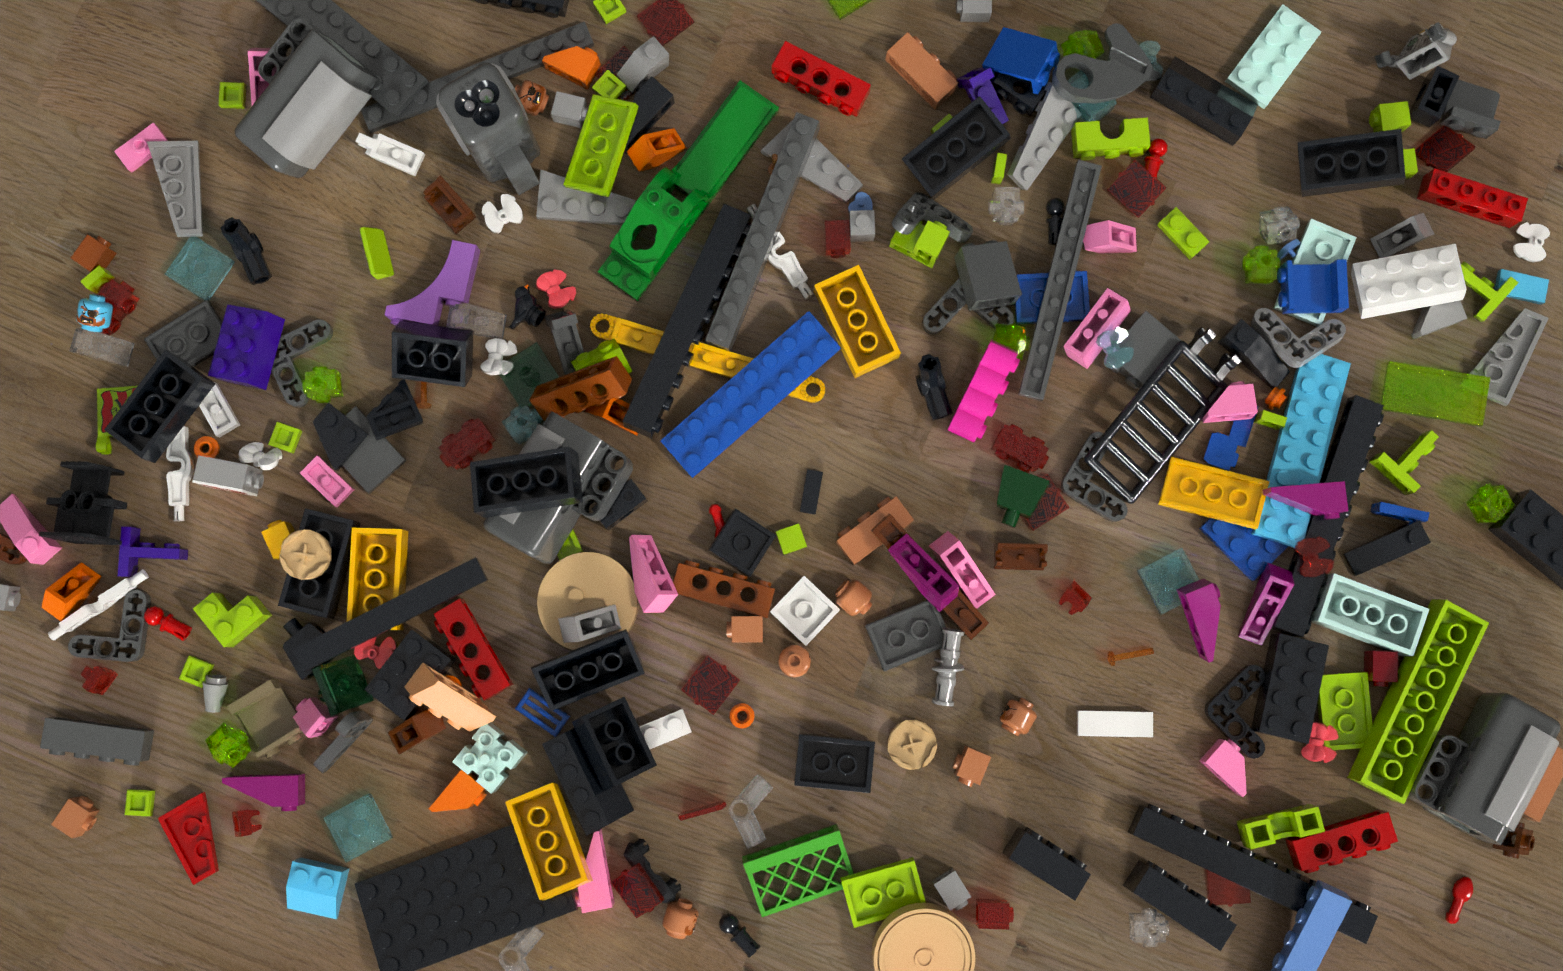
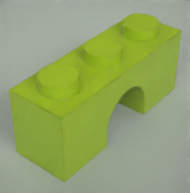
M1408 101L1379 104L1375 107L1369 116V124L1373 127V132L1401 129V132L1406 130L1411 125ZM1415 148L1403 149L1405 179L1411 178L1418 172Z
M1148 117L1123 119L1119 125V137L1116 139H1109L1102 134L1099 121L1076 122L1071 129L1073 157L1081 158L1084 161L1095 159L1096 156H1105L1106 159L1117 158L1124 154H1129V157H1139L1146 153L1151 146Z
M1311 804L1237 821L1242 845L1249 849L1276 844L1275 840L1294 836L1301 838L1325 832L1319 806Z

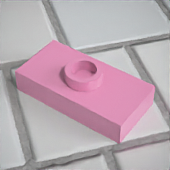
M155 123L146 127L114 151L131 173L152 158L147 141H168Z
M318 455L300 472L309 483L337 508L355 490Z

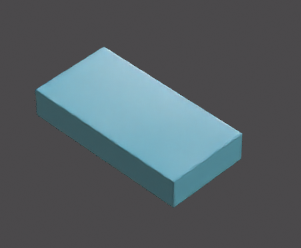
M1504 269L1498 270L1495 291L1507 278L1512 277L1519 283L1506 297L1540 305L1545 303L1549 279Z

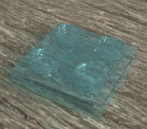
M190 237L165 275L200 298L209 301L235 261L201 239Z
M1179 548L1137 570L1160 615L1181 605L1176 589L1199 580L1183 548Z
M371 793L324 817L346 863L393 838Z

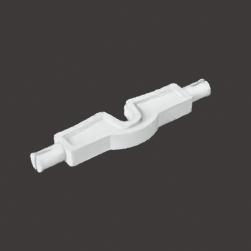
M752 204L746 210L754 219L758 208L755 204ZM779 232L768 260L774 267L782 270L794 289L798 288L805 300H807L814 293H812L806 283L808 277L801 268L795 254L792 251L783 255L776 254V250L785 243L784 237Z
M186 426L182 427L167 447L166 453L168 461L181 462L182 465L179 470L170 471L166 475L168 503L170 506H174V522L185 521L184 506H189V481L194 473V459L189 451V429Z
M142 569L132 577L125 578L100 594L97 602L84 605L61 621L59 626L48 632L49 637L54 641L66 632L73 631L89 619L104 612L128 592L136 589L139 583L148 579V574Z

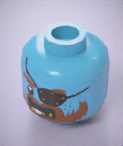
M90 294L89 298L79 300L76 321L81 324L82 329L102 332L103 329L110 326L113 306L105 301L106 297Z

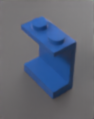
M1003 27L982 67L991 68L995 76L990 79L992 82H994L999 73L1031 81L1033 93L1038 95L1042 86L1047 84L1052 68L1058 64L1060 53L1058 52L1056 41Z
M1338 259L1331 264L1292 265V260H1287L1278 268L1277 280L1278 283H1281L1278 304L1282 307V314L1342 313L1349 308L1346 259Z

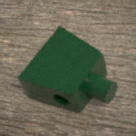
M1005 465L997 500V507L1006 510L1001 523L1015 528L1019 516L1030 519L1046 493L1050 481Z

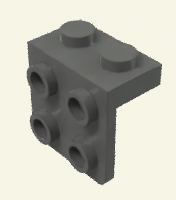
M1458 80L1445 107L1440 124L1487 139L1499 129L1501 121L1494 119L1500 94L1496 91Z

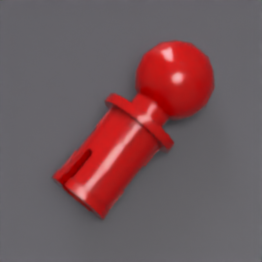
M1159 138L1150 142L1149 153L1151 156H1146L1144 159L1146 163L1143 171H1146V175L1144 173L1141 175V177H1149L1150 174V177L1153 178H1140L1141 182H1143V179L1152 180V185H1154V180L1156 182L1160 166L1164 163L1160 157L1166 154L1168 145L1163 139Z
M150 607L144 613V619L149 625H161L160 631H166L182 641L186 640L192 630V627L173 618L171 613L166 617L160 607Z

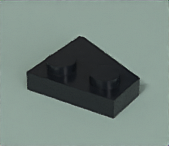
M402 379L398 386L381 400L380 405L374 407L367 415V421L376 441L423 423L421 414L405 379Z
M330 403L313 420L329 461L336 471H339L369 435Z

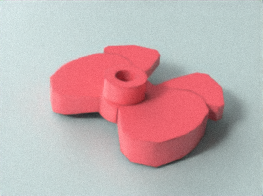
M555 269L552 272L540 275L536 281V288L547 293L549 307L558 309L569 303V300L574 301L576 289L573 286L560 289L559 285L566 279V274L561 270Z
M377 636L355 647L354 655L357 659H372L378 669L382 668L397 648L396 642L392 637H387L380 646L375 645Z
M1313 722L1309 744L1302 748V756L1313 762L1324 760V763H1328L1334 760L1337 755L1336 751L1323 745L1324 740L1330 741L1339 738L1337 730L1332 725L1327 727L1323 723Z

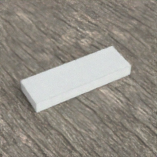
M1077 710V736L1153 737V712Z

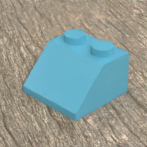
M298 858L292 861L286 885L287 908L337 919L350 868L306 858Z

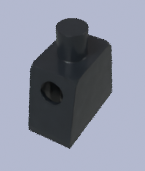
M296 618L291 619L283 626L291 638L282 646L301 680L311 679L333 660L331 659L307 672H303L292 649L326 633V631L318 624L311 622L303 627Z

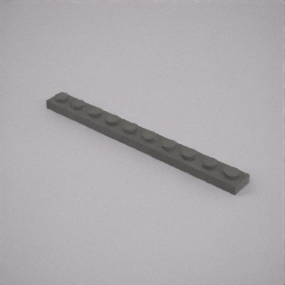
M582 22L428 82L413 97L412 102L405 109H402L403 112L397 118L378 102L362 108L361 112L369 132L374 133L437 108L436 100L441 88L481 64L491 63L498 65L505 72L508 79H512L544 66L542 59L546 55L575 46L582 49L585 47L591 48L594 46L586 23Z
M1082 160L1076 162L1018 395L1040 401L1044 400L1101 165Z

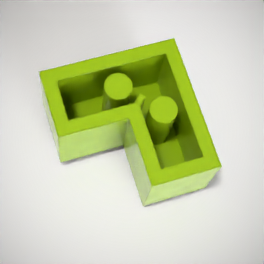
M929 220L925 226L922 225L923 222L921 221L909 235L901 234L898 231L895 232L889 247L930 268H933L950 231L946 230L947 227L944 224Z
M212 592L193 608L223 647L236 646L272 616L257 596H246L233 607L222 593Z

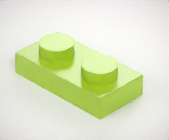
M1177 207L1157 224L1189 260L1209 243L1208 239Z

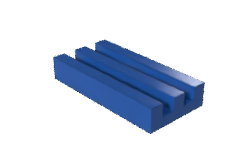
M1385 502L1373 503L1370 511L1372 514L1408 522L1420 520L1421 523L1428 521L1430 513Z
M529 688L515 709L551 735L557 737L571 716L558 708L553 710L562 717L561 721L528 699L531 695L548 707L545 698ZM526 703L528 706H530L538 713L546 717L548 720L556 724L557 727L553 729L551 726H549L541 719L533 715L531 712L523 708V705Z

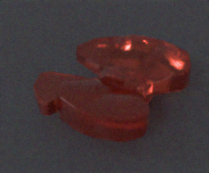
M1320 536L1316 537V539H1302L1295 545V551L1303 556L1304 563L1300 568V573L1304 577H1317L1323 573L1328 574L1333 569L1334 561L1332 559H1319L1317 554L1330 547L1328 541Z

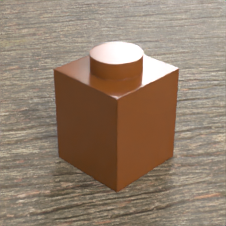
M87 234L71 256V259L92 272L99 265L106 269L117 253L109 248L111 243L101 236L95 239Z

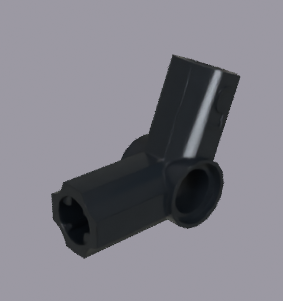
M231 217L225 220L221 227L222 234L231 244L237 259L242 262L250 283L255 285L268 281L272 275L262 254L264 250L257 235L254 232L250 233L240 219Z
M931 354L924 355L918 363L919 375L916 376V382L921 396L925 398L930 417L934 421L952 415L953 412L945 392L946 384L939 358Z

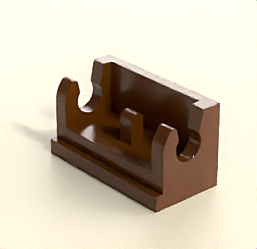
M441 175L424 190L425 200L455 234L459 233L476 218L472 210Z
M996 543L994 544V569L1043 571L1047 566L1045 554L1048 551V544Z

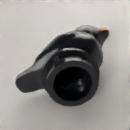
M529 285L518 287L515 291V318L509 327L513 330L522 322H526L534 327L539 326L546 315V311L542 309L541 305L537 304L536 298L530 294Z

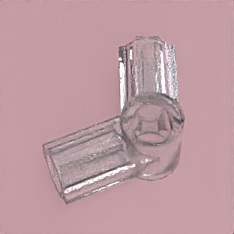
M758 773L739 795L732 800L729 806V814L747 849L767 839L754 810L772 791L773 787ZM744 803L748 809L747 813L743 816L736 815L733 810L734 805Z
M536 925L516 933L499 954V964L505 971H531L525 957L545 935L543 930ZM506 951H515L518 955L517 962L509 963L505 959Z

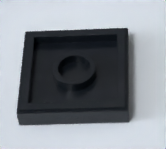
M735 508L708 551L743 574L751 577L776 535Z

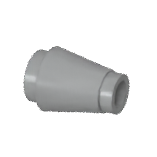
M219 674L206 675V679L203 681L206 712L216 713L221 711L229 684L226 682V676Z

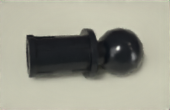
M1060 198L1050 199L1046 205L1047 213L1051 216V218L1046 219V223H1048L1049 245H1056L1062 222L1061 215L1065 210V203Z
M724 914L719 921L721 931L732 934L733 937L730 941H735L747 957L750 958L761 946L747 933L745 926L741 929L738 927L739 920L735 915Z

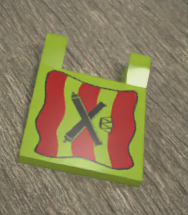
M137 386L97 389L98 437L96 451L102 455L111 454L110 437L113 436L104 429Z

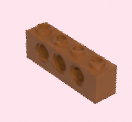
M615 356L536 386L529 401L544 421L551 411L564 418L566 415L574 412L580 413L587 407L599 406L609 399L623 397L628 392L632 378L619 358Z
M685 560L684 564L678 563L673 584L679 595L768 618L775 589L771 588L772 583L757 579L755 584L748 582L747 576L733 573V576L729 577L723 575L724 570L710 566L708 571L699 568V563ZM698 575H703L707 579V584L702 589H697L693 585V580ZM726 581L731 585V591L723 596L717 592V586L720 582ZM745 588H751L755 591V598L750 602H745L741 599V592Z

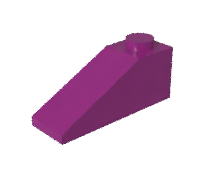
M1345 481L1278 486L1262 490L1264 496L1314 516L1324 515V519L1340 518V513L1348 512Z
M907 533L888 549V552L920 593L939 612L958 596L959 585Z
M1267 563L1256 585L1238 637L1261 646L1263 645L1294 586L1291 571Z
M1203 578L1176 590L1199 657L1209 663L1214 659L1221 605L1218 599L1220 591L1217 585Z
M305 774L244 775L222 778L223 784L272 807H281V811H296L297 806L305 804Z

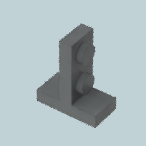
M566 309L544 316L546 325L551 329L564 374L567 375L575 372L576 370L571 362L578 355L584 353L576 326L578 323L576 313Z

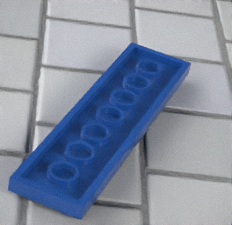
M808 311L660 441L688 474L694 478L835 355L841 347L811 312Z

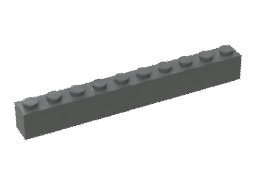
M798 112L795 114L705 339L709 345L730 352L733 348L820 130L819 120Z

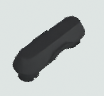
M638 838L635 843L629 842L624 852L626 860L633 868L638 869L636 872L645 878V881H647L645 882L647 883L646 885L652 888L660 902L675 901L676 894L681 891L680 883L675 885L677 882L675 878H670L665 883L660 875L653 872L650 863L644 857V854L649 851V845H643L646 842L644 839Z

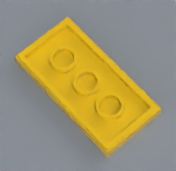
M1171 457L1158 505L1251 529H1258L1266 498L1262 490L1268 488L1270 481Z

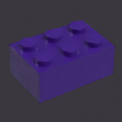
M227 304L208 376L227 383L266 390L285 319L267 311Z

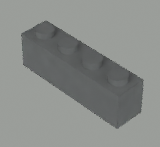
M61 717L45 718L40 748L49 749V754L65 755V752H72L75 758L89 759L90 755L99 756V761L114 762L115 759H123V764L138 766L140 762L148 761L150 758L154 730Z

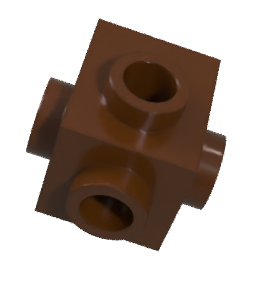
M1519 822L1514 832L1508 831L1502 845L1493 844V848L1503 850L1504 856L1519 859V855H1529L1535 844V838L1532 836L1533 830L1525 829V823Z

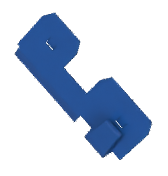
M1255 416L1252 419L1234 420L1229 436L1219 432L1211 433L1203 459L1208 464L1230 471V467L1235 468L1239 454L1236 453L1237 446L1246 447Z

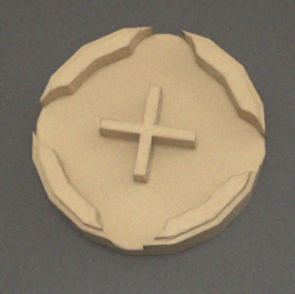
M298 530L289 534L283 541L279 554L283 570L290 576L300 580H310L321 576L327 570L332 559L328 540L320 533L312 530Z
M904 720L896 724L890 731L887 739V750L891 759L900 767L908 770L919 769L927 766L934 758L937 750L936 737L933 730L927 724L918 720Z

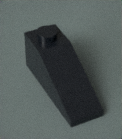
M652 76L648 81H642L636 89L637 92L633 102L639 107L624 150L626 155L629 148L642 135L646 134L675 103L673 94Z
M1242 319L1233 324L1218 341L1228 352L1236 354L1241 363L1272 390L1290 373L1289 369L1261 335Z
M1420 520L1408 522L1343 555L1353 575L1357 576L1431 543Z

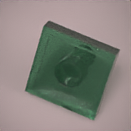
M537 342L508 360V362L514 365L511 372L506 375L499 374L522 410L532 405L529 399L536 386L559 378Z
M355 655L312 669L320 688L318 696L322 694L320 700L326 703L331 716L374 701L372 695L364 690L368 684Z

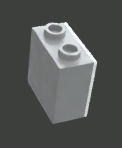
M198 455L192 482L210 488L257 496L258 490L263 486L264 475H262L263 470L247 464Z

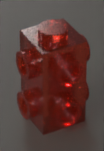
M111 279L99 291V295L106 297L105 301L113 306L111 324L100 332L108 337L118 331L121 321L126 315L131 314L135 310L140 299L133 294L135 289L125 281L118 283Z
M472 418L466 421L461 426V431L455 435L453 433L449 434L441 441L442 445L438 448L442 454L439 457L447 467L452 466L456 470L459 468L463 470L470 466V462H474L472 458L479 453L483 455L494 447L493 443L497 440L479 418L475 420Z
M1005 424L991 447L995 451L994 455L1004 461L1008 459L1017 463L1016 467L1026 473L1030 471L1034 473L1038 468L1043 469L1049 459V456L1046 455L1049 448L1044 446L1045 442L1035 436L1029 438L1022 434L1023 430L1016 425L1010 424L1008 426Z

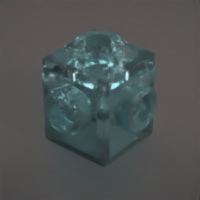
M520 405L510 412L511 416L503 420L502 423L513 440L520 445L529 439L537 424L542 425L540 422L543 419L536 409L532 410L527 405L524 407Z

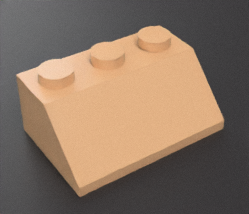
M425 663L420 665L404 686L409 692L410 696L408 698L418 706L422 704L429 707L428 710L438 718H441L442 715L448 718L447 722L458 730L462 727L471 732L494 721L496 718L480 698Z

